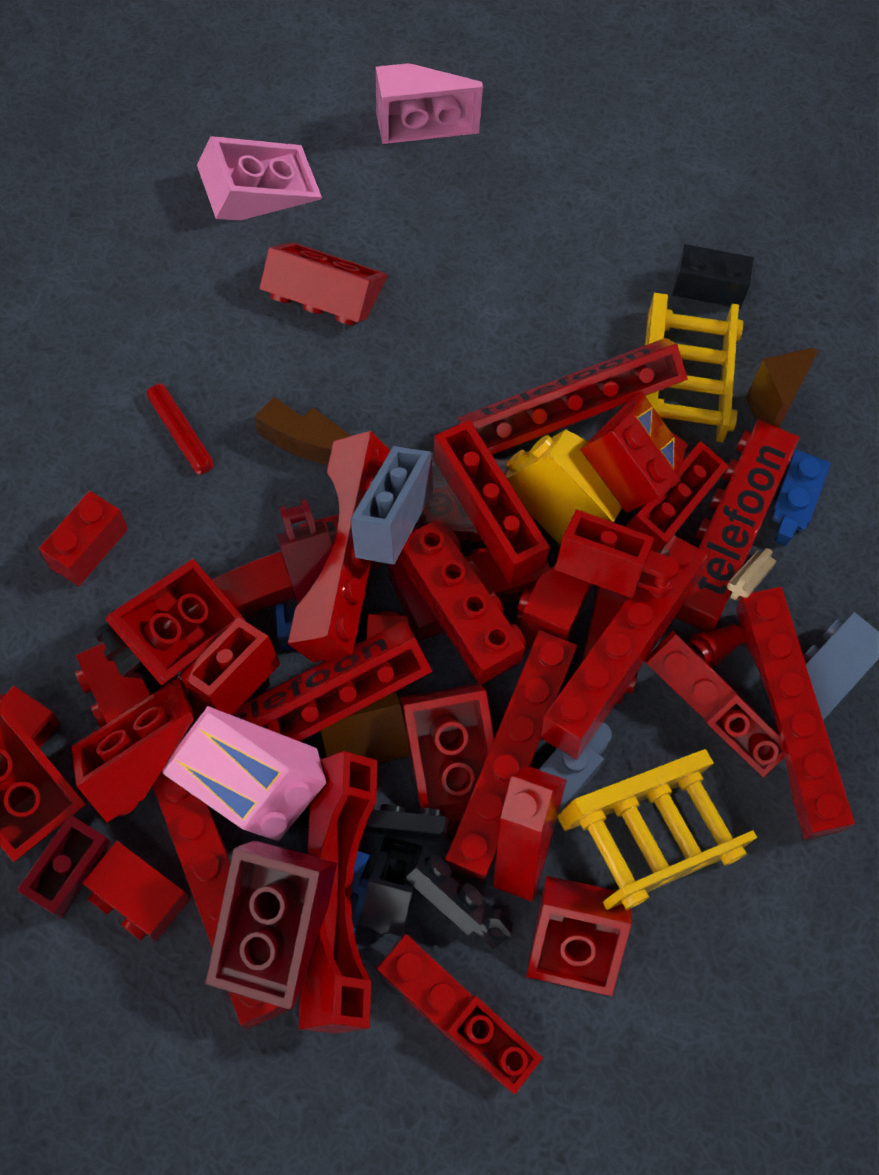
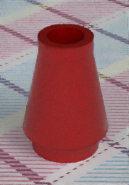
M730 624L723 628L694 634L686 644L714 669L737 647L745 643V635L738 625Z

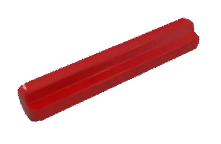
M157 383L147 389L149 401L195 473L202 475L213 469V459L165 385Z

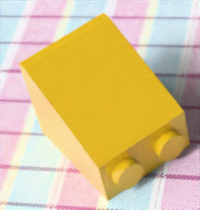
M564 430L552 438L549 435H545L530 451L520 450L507 462L506 466L509 470L505 474V477L529 514L560 546L563 535L576 509L613 523L622 509L619 502L580 449L588 441L568 430Z

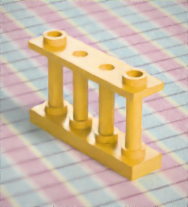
M654 292L648 311L645 345L663 339L664 332L669 331L670 328L724 335L723 350L677 344L681 358L684 360L721 365L720 380L687 375L688 380L668 387L719 395L718 411L664 403V399L658 398L659 391L646 395V398L661 418L716 425V442L723 443L727 432L734 431L737 421V410L732 409L736 341H740L743 331V320L738 319L739 304H731L726 320L721 321L673 314V310L667 309L668 294Z
M706 749L578 797L558 814L557 817L564 831L580 825L584 831L589 830L619 886V890L602 902L606 910L623 904L626 910L631 909L650 898L647 892L720 860L724 866L730 865L746 856L747 853L744 847L758 838L754 830L734 839L701 783L704 780L701 774L714 764ZM679 786L681 791H687L718 846L701 852L670 797L671 789ZM648 799L650 804L655 803L686 858L685 860L671 866L668 865L637 809L640 806L639 802ZM615 812L617 817H623L653 874L635 881L604 823L607 819L605 815Z

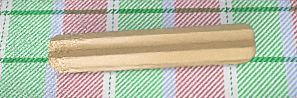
M767 548L762 553L756 551L728 582L726 588L732 591L730 597L733 600L738 601L741 596L748 598L774 567L776 560L771 557L773 551Z

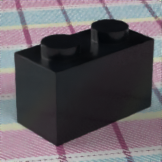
M684 244L676 270L672 296L731 307V304H739V309H741L750 286L754 257Z

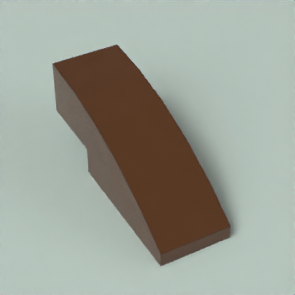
M275 396L254 415L259 435L294 455L324 465L329 464L333 442L351 436L313 407L302 417Z

